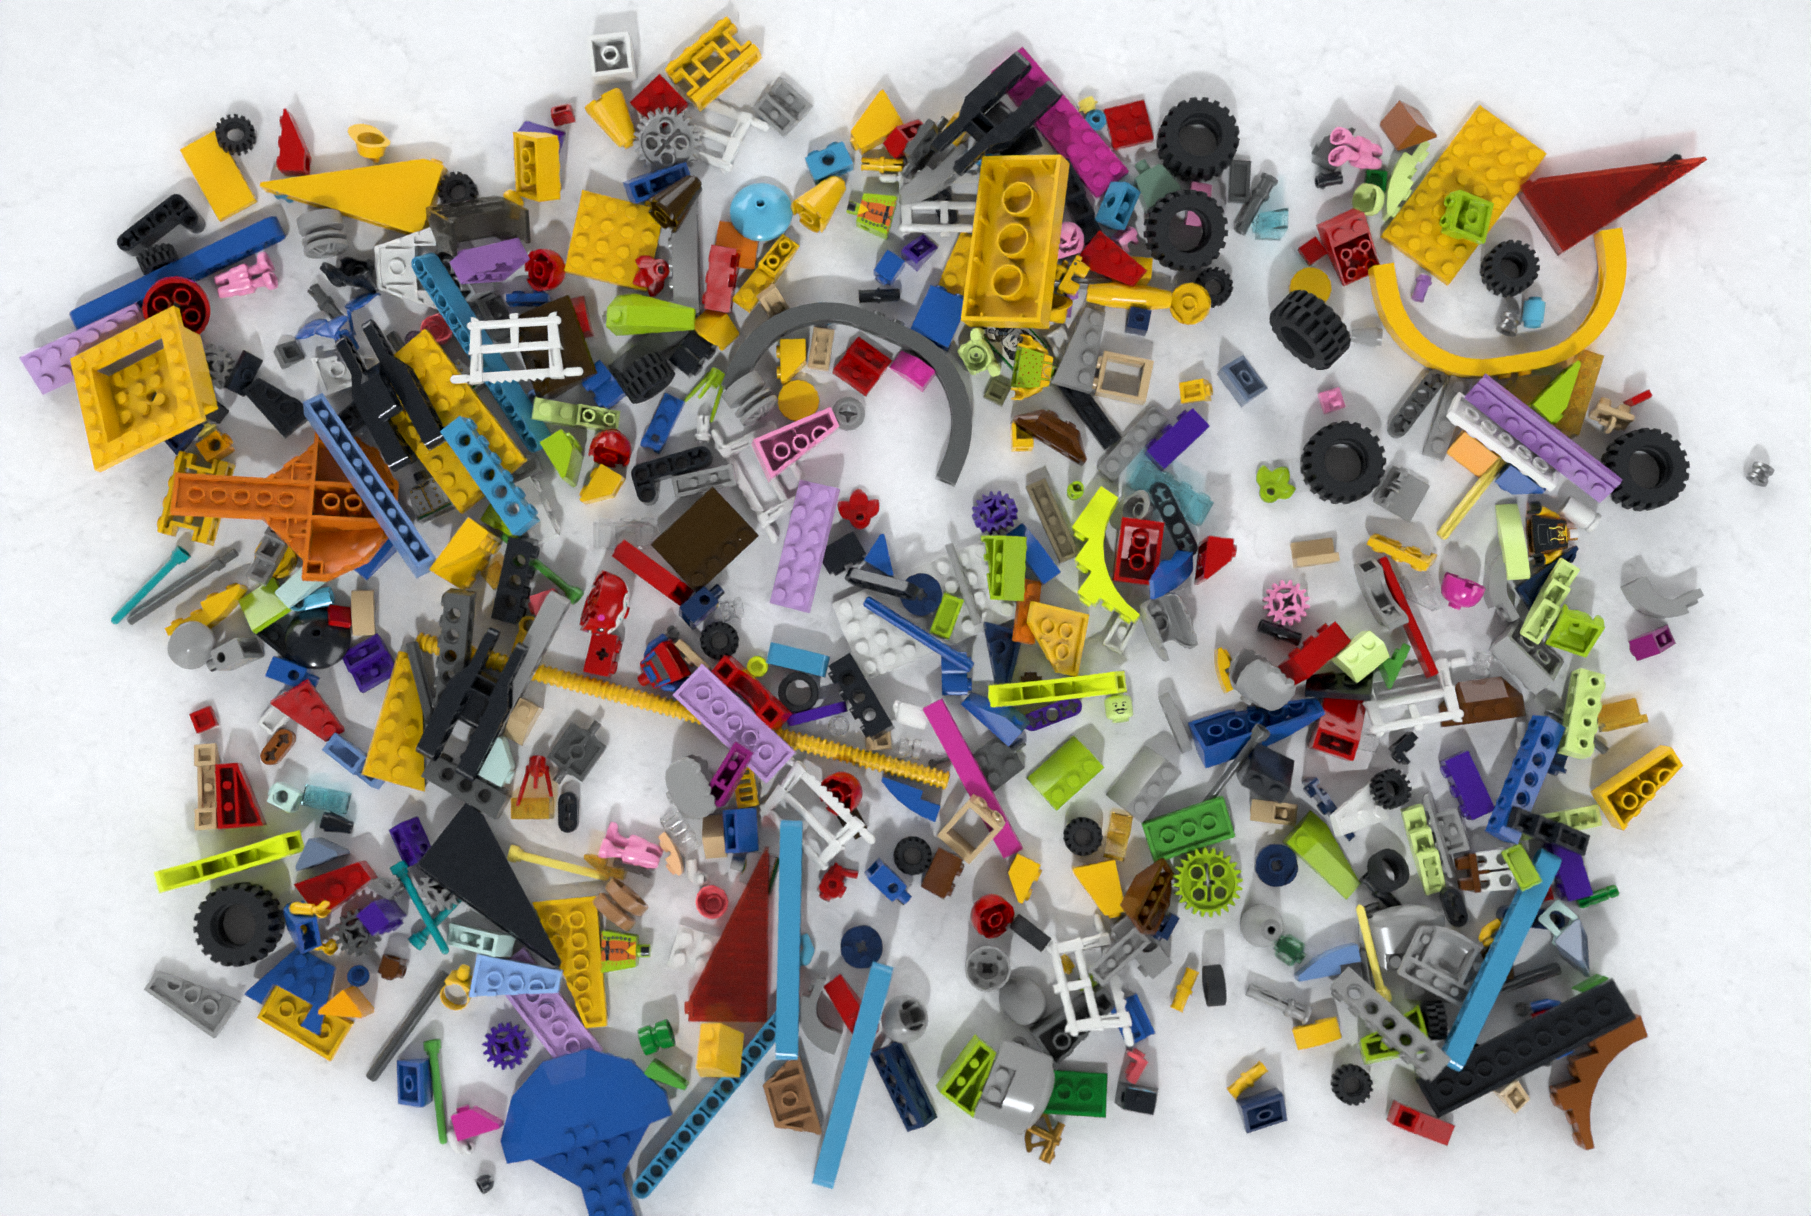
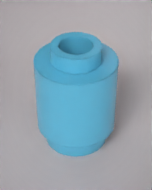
M1529 297L1528 300L1524 301L1523 327L1541 328V323H1544L1546 302L1542 301L1541 297Z

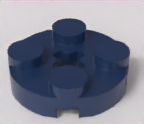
M917 573L905 580L916 585L919 589H924V593L927 594V597H923L922 601L918 600V596L914 601L900 598L903 607L909 613L916 616H926L939 607L942 600V589L939 582L933 576Z
M1269 844L1257 853L1254 871L1258 878L1266 885L1281 887L1290 884L1298 873L1296 855L1287 846ZM1280 860L1279 865L1281 869L1273 871L1272 861Z
M868 925L854 926L847 930L841 939V955L846 963L854 968H869L873 962H878L882 955V939L879 933ZM865 941V946L868 948L867 951L858 952V947L855 946L856 943Z

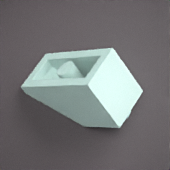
M502 735L496 739L478 774L500 787L507 783L510 784L515 776L513 770L516 765L507 737Z

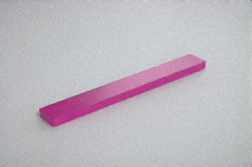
M943 698L925 706L923 711L969 796L971 797L975 794L977 797L983 798L987 802V806L993 811L999 812L1006 822L999 833L993 838L1003 859L1021 851L1023 846ZM982 819L990 833L994 828Z

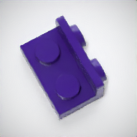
M417 816L389 829L401 859L405 860L409 867L417 864L431 847Z

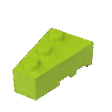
M980 535L981 542H985L986 554H983L984 561H988L989 573L986 575L990 600L1024 601L1027 537Z
M1419 1005L1403 1014L1406 1019L1428 1038ZM1390 1022L1383 1027L1386 1030L1394 1029V1024ZM1377 1032L1370 1033L1360 1039L1358 1043L1364 1065L1400 1058L1398 1056L1400 1053L1394 1047L1390 1049L1381 1040L1383 1037ZM1408 1036L1399 1037L1402 1045H1411V1040Z
M974 1034L935 1085L939 1093L972 1118L975 1115V1108L979 1098H981L985 1080L988 1078L996 1055L993 1047Z

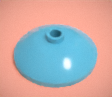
M756 183L743 188L735 195L730 206V217L734 228L742 236L754 241H768L779 237L789 227L793 215L791 201L787 194L780 188L767 183ZM760 203L764 204L762 207L757 206Z

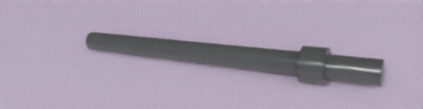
M233 549L222 557H216L211 561V564L128 617V623L130 625L135 624L216 570H222L228 562L239 556L238 552Z

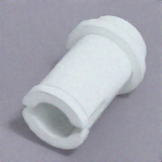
M699 415L696 417L697 434H695V438L698 443H708L709 439H711L709 434L710 417L705 415L703 424V415Z

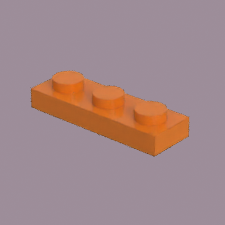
M1025 578L1024 601L1016 602L1012 641L1030 645L1035 644V636L1026 621L1030 601L1040 603L1042 585L1040 581Z

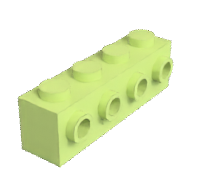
M1583 668L1571 671L1562 726L1566 728L1558 745L1557 753L1577 759L1589 758L1593 754L1595 748L1593 743L1594 735L1598 730L1597 718L1602 709V702L1600 701L1606 687L1604 682L1605 674Z

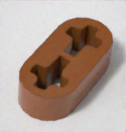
M288 729L277 731L261 751V761L266 765L280 763L295 744V733ZM288 734L289 736L287 737V739L289 740V742H284L280 746V743L283 741V738L281 736ZM277 748V751L274 753L275 760H268L269 755L267 753L274 752Z

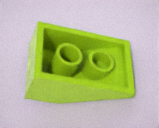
M1577 360L1564 368L1527 405L1551 425L1556 424L1564 416L1562 412L1568 406L1581 362Z

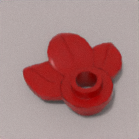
M649 255L640 256L635 259L640 270L636 273L632 283L639 287H647L649 297H654L664 288V279L670 272L669 264L663 259H654ZM659 266L663 267V271L661 273L658 272Z
M856 489L851 494L849 501H839L837 505L840 516L843 519L849 520L856 529L866 528L870 524L871 518L876 516L880 509L879 500L868 501L867 495L860 489ZM858 516L864 517L860 521L856 519Z

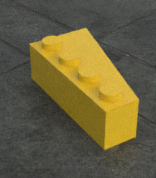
M1659 745L1590 791L1611 826L1624 831L1630 820L1638 816L1641 808L1656 796L1655 793L1670 781L1682 768L1683 764L1672 747Z

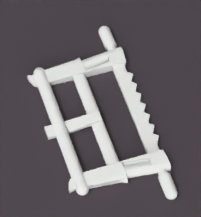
M669 83L687 102L693 104L686 94L688 91L685 92L680 87ZM712 101L705 109L736 120V125L731 137L697 125L693 129L694 132H700L701 136L727 145L722 159L703 152L694 154L698 157V160L719 167L720 171L726 175L727 171L733 169L731 163L739 147L743 144L741 140L750 124L764 131H767L770 126L767 122L754 119V115L743 111L740 113L733 106L728 108L726 104L721 105L719 101L715 103ZM649 137V144L651 146L658 144L655 138ZM667 139L662 146L667 147L672 140ZM678 143L681 147H687L683 144Z
M898 172V175L881 174L879 180L881 182L899 181L900 189L905 183L909 184L913 180L914 174L910 173L907 178L903 177L900 172ZM966 172L953 183L977 184L978 192L980 172L977 175H971ZM919 201L900 205L902 224L898 226V230L903 232L902 237L908 236L910 232H940V238H948V232L972 233L973 224H948V209L975 210L976 201ZM911 209H941L940 224H911Z
M557 312L550 313L548 317L518 319V313L509 314L510 319L479 321L477 318L471 317V322L467 324V328L470 330V351L468 355H471L470 375H453L450 377V381L453 384L469 382L470 385L483 384L484 381H490L493 384L499 381L503 384L505 380L511 383L512 380L519 382L521 379L527 382L528 379L535 381L537 378L543 381L546 377L564 379L565 375L580 376L583 374V369L581 367L563 369L560 352L563 347L560 342L558 324L562 320L557 316ZM548 325V341L519 343V327ZM510 328L511 343L482 345L481 330ZM549 350V368L486 373L483 371V354Z
M768 420L766 426L748 434H743L744 437L726 445L719 431L713 429L711 436L716 445L719 446L717 448L719 453L727 461L728 465H734L737 483L739 484L738 489L743 491L742 496L747 498L746 503L751 505L750 509L756 513L761 528L766 529L765 532L771 542L777 543L779 538L770 524L787 513L789 515L791 513L796 495L789 498L780 481L775 477L770 483L782 503L765 512L733 455L750 447L756 456L751 445L753 439L779 429L778 420L775 422ZM801 459L790 466L798 483L800 480L807 481L797 464Z
M1461 657L1447 661V658H1442L1434 661L1439 672L1437 679L1441 689L1377 701L1372 687L1371 701H1364L1362 703L1372 724L1370 728L1371 733L1376 734L1378 738L1384 732L1413 726L1417 732L1424 730L1423 725L1451 719L1455 722H1462L1461 717L1464 716V712L1459 709L1455 692L1456 686L1452 685L1449 667L1464 666L1467 664V659ZM1418 663L1413 667L1409 664L1406 668H1401L1396 679L1424 673ZM1379 670L1374 674L1373 683L1384 681ZM1444 697L1448 709L1447 712L1420 717L1415 702ZM1407 704L1411 715L1410 719L1383 723L1379 709Z
M793 757L786 762L792 768L782 783L778 782L777 787L766 803L762 802L759 805L761 811L758 813L762 816H768L780 828V822L783 819L774 809L784 799L803 818V832L810 825L829 843L828 847L819 856L802 840V851L815 863L814 866L817 872H820L821 869L827 870V863L839 851L846 848L845 844L857 832L869 844L876 842V838L866 828H863L865 824L856 816L853 817L850 814V809L844 808V803L838 802V798L833 797V792H829L827 787L821 786V781H817L816 776L810 775L807 772L808 769L799 760L795 762ZM800 778L847 823L836 837L789 793Z
M1097 914L1094 916V922L1099 933L1098 935L1083 939L1079 936L1076 939L1058 944L1055 941H1050L1049 946H1045L1046 952L1051 954L1058 984L1053 985L1055 994H1061L1068 1023L1065 1027V1033L1070 1032L1072 1036H1076L1080 1031H1103L1104 1028L1123 1027L1122 1032L1125 1043L1131 1047L1134 1045L1132 1031L1129 1028L1132 1026L1129 1012L1125 1010L1126 1000L1123 999L1124 992L1121 991L1122 984L1119 983L1120 977L1117 974L1109 980L1117 1014L1099 1017L1083 953L1085 950L1100 948L1103 956L1110 950L1111 941L1109 933L1105 932L1102 916ZM1074 952L1081 980L1067 983L1060 954ZM1083 988L1091 1018L1076 1021L1069 991Z

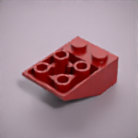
M1352 208L1316 225L1322 245L1327 251V255L1342 286L1368 276L1369 268L1380 265L1363 211Z
M1323 698L1321 706L1325 711V715L1315 721L1307 748L1345 761H1354L1366 711L1365 706L1362 704L1364 701Z

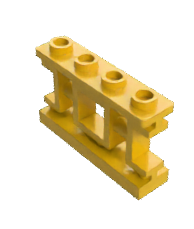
M728 16L718 20L712 29L707 33H703L698 41L692 46L685 48L683 53L678 58L671 60L665 68L668 78L675 85L684 78L692 87L686 94L700 112L762 59L759 48L754 43L752 44L750 40L740 46L732 37L738 31ZM724 36L728 44L720 49L716 42ZM735 49L740 55L731 61L727 55ZM715 52L723 62L709 73L701 63ZM693 63L697 70L689 76L684 70ZM704 76L709 82L700 88L696 81Z
M179 451L174 459L175 468L173 475L170 476L168 481L169 490L167 496L163 499L162 515L157 520V532L176 537L178 527L194 530L191 541L214 546L221 518L204 517L202 528L192 525L194 516H185L183 523L173 521L175 515H171L170 508L175 473H187V469L196 470L197 474L208 473L212 475L233 476L236 465L213 459L211 469L196 466L197 455Z

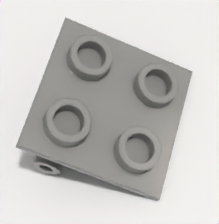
M1393 465L1373 502L1410 522L1430 486L1408 474L1406 468L1401 467L1399 469Z

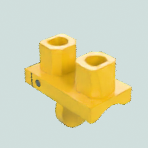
M1076 255L1068 270L1066 269L1069 264L1068 261L1063 260L1061 265L1057 264L1055 280L1059 281L1061 276H1064L1057 293L1062 295L1065 292L1075 296L1080 284L1072 281L1071 278L1075 274L1084 279L1090 270L1085 263L1081 262L1082 257Z

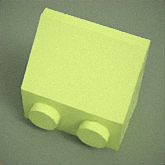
M1369 630L1361 631L1347 646L1330 660L1358 683L1390 656L1384 642Z

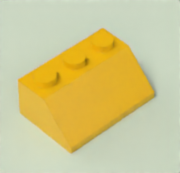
M513 132L516 192L521 197L537 202L561 199L559 172L560 144L558 136L544 132Z

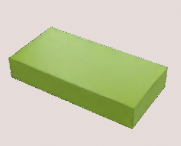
M944 593L929 633L949 640L964 600Z
M1521 842L1501 852L1522 891L1543 882Z

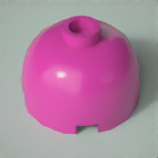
M1446 572L1441 584V594L1443 598L1449 601L1448 606L1460 610L1461 607L1470 608L1479 603L1486 590L1484 586L1467 578L1458 577L1459 575Z

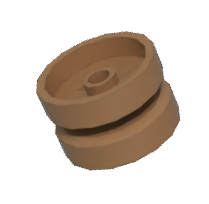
M612 877L605 886L607 893L600 892L593 900V904L615 925L625 931H630L636 923L633 915L642 916L649 906L634 890Z

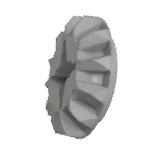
M842 398L832 408L839 424L838 428L846 431L856 430L864 421V407L855 398ZM848 406H850L851 413L855 414L850 417L849 422H847L844 415L839 414L845 413Z

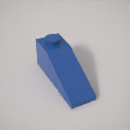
M683 162L622 183L629 202L637 204L649 199L686 175H690L687 163Z
M973 692L961 703L966 710L1008 747L1030 723L1025 715L1012 706L991 707L987 697Z

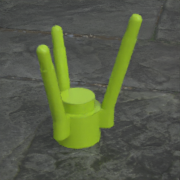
M712 367L710 372L706 373L704 378L684 399L685 402H688L705 383L706 385L698 395L699 399L703 397L709 387L713 389L719 387L710 416L711 423L714 421L724 390L721 384L725 377V373L715 367Z

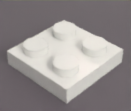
M679 925L667 967L708 979L721 937Z

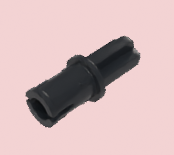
M877 287L875 290H859V303L878 302L880 304V302L900 301L899 289H880V287Z

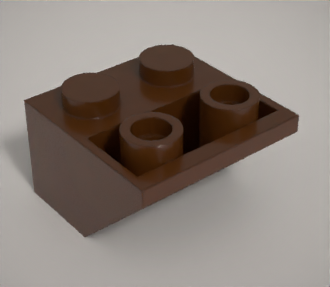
M938 847L921 887L945 900L946 895L951 896L955 888V883H953L955 876L960 877L964 869L963 859Z

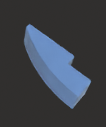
M334 733L322 749L327 755L351 774L357 775L370 787L380 789L385 781L361 775L367 753L339 734Z
M1352 942L1340 945L1314 957L1294 974L1295 980L1300 982L1342 974L1340 965L1361 962L1358 944Z

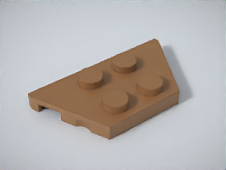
M798 1052V1060H787L763 1084V1089L775 1128L792 1129L793 1131H805L821 1135L823 1131Z

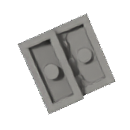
M780 78L768 94H764L753 110L785 137L805 117L813 105L783 78Z

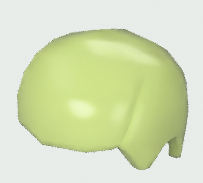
M1363 183L1356 188L1353 194L1352 206L1363 211L1365 216H1374L1381 211L1385 194L1379 186Z

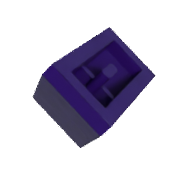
M922 234L903 247L901 258L915 271H918L935 253L938 246Z

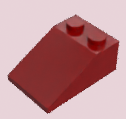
M1122 517L1111 581L1150 586L1149 580L1160 562L1165 522Z

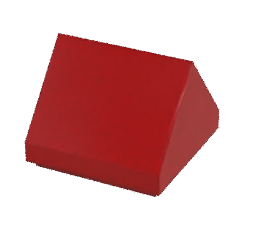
M570 103L551 108V118L555 127L575 122Z

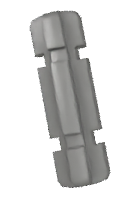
M614 858L613 866L616 868H624L625 871L638 875L643 874L647 878H652L655 868L647 869L639 865L633 866L622 863V858Z

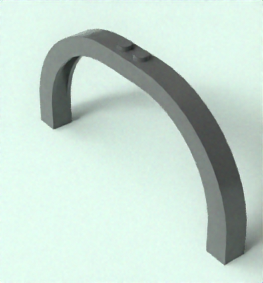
M833 302L810 303L787 309L765 321L748 336L736 352L722 381V389L727 390L738 379L752 372L762 355L779 339L797 329L811 325L840 324L850 326L911 352L935 370V375L940 381L949 403L951 435L946 454L935 479L955 487L966 461L971 442L972 414L969 397L958 371L943 351L920 333L904 326V322L897 319L892 321L885 318V315L879 311L874 310V312H870L853 305Z

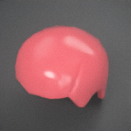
M439 313L428 316L422 321L420 332L427 329L439 345L446 344L452 338L453 332Z
M715 885L703 887L697 893L695 903L698 912L708 919H717L727 911L729 901L724 890Z

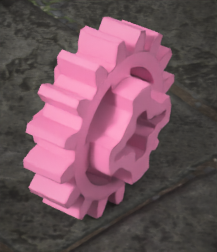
M1281 580L1279 586L1274 583L1271 585L1273 590H1266V594L1269 597L1263 598V601L1267 602L1263 609L1269 610L1266 616H1273V623L1279 620L1283 626L1286 622L1289 626H1292L1293 620L1299 623L1301 621L1300 616L1305 617L1307 615L1304 610L1309 609L1310 606L1305 604V602L1310 597H1304L1303 594L1306 592V589L1300 591L1299 583L1293 586L1292 580H1289L1287 585H1285V582ZM1280 590H1289V592L1286 593V594H1282L1281 592H1278V591H1280ZM1296 596L1299 598L1300 605L1297 603ZM1290 597L1288 602L1289 606L1285 607L1282 610V608L1284 607V600ZM1273 602L1276 604V611L1273 607ZM1290 612L1291 614H1295L1290 617L1283 616L1285 613Z

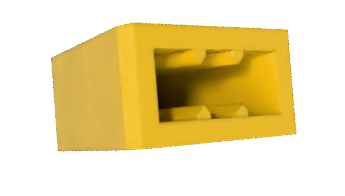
M884 89L879 91L850 131V144L861 155L881 145L895 127L904 124Z
M1114 859L1071 868L1072 873L1103 915H1108L1109 918L1122 916L1121 912L1124 911L1120 904L1123 900V895Z

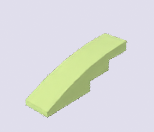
M1495 505L1499 546L1502 549L1507 580L1529 579L1528 554L1518 505Z
M1559 558L1538 593L1519 634L1539 645L1562 610L1560 606L1571 590L1569 586L1581 569Z
M1419 803L1402 808L1400 811L1424 893L1427 896L1440 892L1446 887L1439 852L1435 848L1431 828L1427 824L1424 806Z
M1598 804L1539 814L1577 830L1602 826ZM1522 834L1519 841H1525L1534 838Z

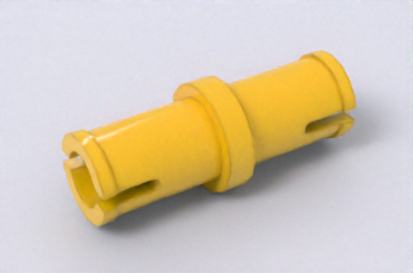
M880 156V158H861V171H880V173L885 171L901 172L903 166L895 165H904L903 159H886L885 156Z
M1186 967L1180 985L1177 984L1176 986L1178 990L1170 1005L1171 1008L1183 1013L1189 995L1193 994L1192 988L1199 972Z
M1258 1061L1246 1073L1242 1072L1240 1074L1241 1077L1226 1089L1234 1099H1237L1246 1089L1255 1086L1254 1083L1267 1073L1268 1070L1262 1062Z

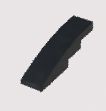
M1066 158L1070 166L1065 206L1073 223L1081 228L1084 234L1085 246L1090 243L1099 230H1102L1095 220V212L1086 197V191L1069 158Z
M1512 806L1506 826L1581 856H1585L1590 840V835L1573 827Z

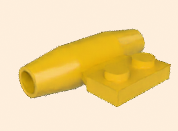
M1131 256L1147 270L1134 287L1111 279V283L1088 284L1086 301L1102 306L1130 309L1132 306L1147 310L1169 309L1171 307L1172 291L1148 286L1152 278L1153 258Z

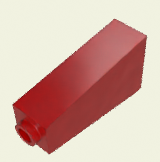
M625 539L615 547L612 554L613 558L679 606L684 604L693 594L694 590Z

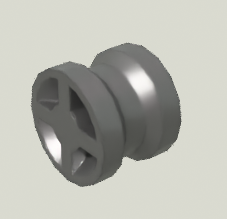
M1503 312L1501 323L1497 325L1496 330L1503 335L1514 337L1517 335V327L1522 323V318L1510 312Z
M1754 462L1752 465L1753 470L1747 474L1746 479L1757 486L1766 487L1769 482V476H1772L1775 470L1765 463Z

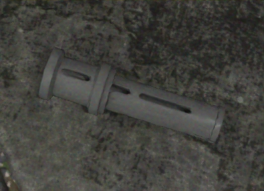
M1262 173L1258 186L1252 190V198L1234 227V231L1238 234L1246 235L1263 202L1268 201L1270 198L1269 194L1273 186L1278 184V180L1270 174Z

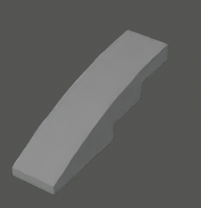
M269 526L264 532L266 537L255 553L256 559L246 573L248 579L267 586L288 548V545Z

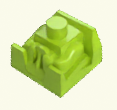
M1564 604L1559 613L1558 620L1554 626H1550L1546 633L1545 644L1586 658L1605 629L1604 619L1600 615H1596L1592 619L1586 612L1575 609L1569 610L1568 606Z

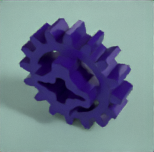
M990 491L988 497L984 494L982 495V501L976 500L977 506L972 507L974 513L972 518L975 521L976 528L980 527L982 533L987 530L989 536L995 531L997 535H1000L1001 530L1007 533L1008 526L1014 527L1013 520L1018 519L1016 514L1018 508L1014 499H1010L1008 493L1002 496L1001 491H998L997 495Z
M509 1021L505 1027L503 1022L498 1024V1029L495 1026L490 1029L492 1034L487 1033L485 1035L488 1041L482 1043L483 1046L487 1047L483 1055L489 1054L490 1057L487 1059V1062L493 1060L495 1062L494 1068L500 1064L502 1070H505L507 1065H509L510 1069H514L515 1063L521 1065L523 1063L521 1058L526 1059L528 1057L525 1051L531 1049V1046L526 1045L530 1037H524L526 1029L519 1031L520 1024L512 1027V1022ZM501 1032H509L504 1037L501 1035L498 1036V1034ZM506 1041L509 1042V1044H508L509 1049H508V1050H505V1049H504V1048H505V1044H504V1043H505ZM508 1055L516 1056L514 1059L504 1060Z

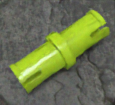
M1080 481L1071 483L1067 488V497L1070 500H1077L1084 493V485Z

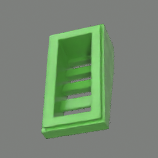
M654 1058L644 1072L647 1077L684 1091L689 1085L688 1080L657 1058Z

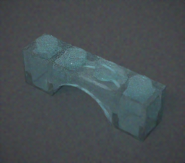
M1140 460L1126 486L1135 491L1144 490L1148 493L1153 483L1163 482L1178 498L1185 520L1198 527L1202 525L1214 504L1210 500L1211 497L1203 492L1197 493L1193 491V487L1182 481L1179 483L1167 471H1158L1153 463L1147 460L1144 462Z

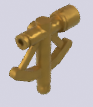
M1042 1114L1039 1119L1045 1118L1049 1132L1034 1124L1026 1130L1024 1140L1028 1153L1032 1152V1148L1044 1146L1039 1160L1050 1165L1056 1156L1054 1150L1056 1145L1059 1146L1062 1140L1060 1136L1065 1125L1057 1122L1053 1130L1048 1114ZM1034 1134L1045 1140L1032 1143L1031 1135Z

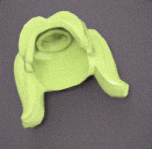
M980 327L972 329L970 333L971 340L957 349L958 355L962 358L968 372L971 375H976L988 370L992 377L1000 375L1002 365L994 358L990 345L984 340L985 331Z

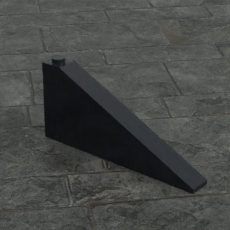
M465 803L417 863L416 868L558 969L562 962L484 815L481 814L482 811Z

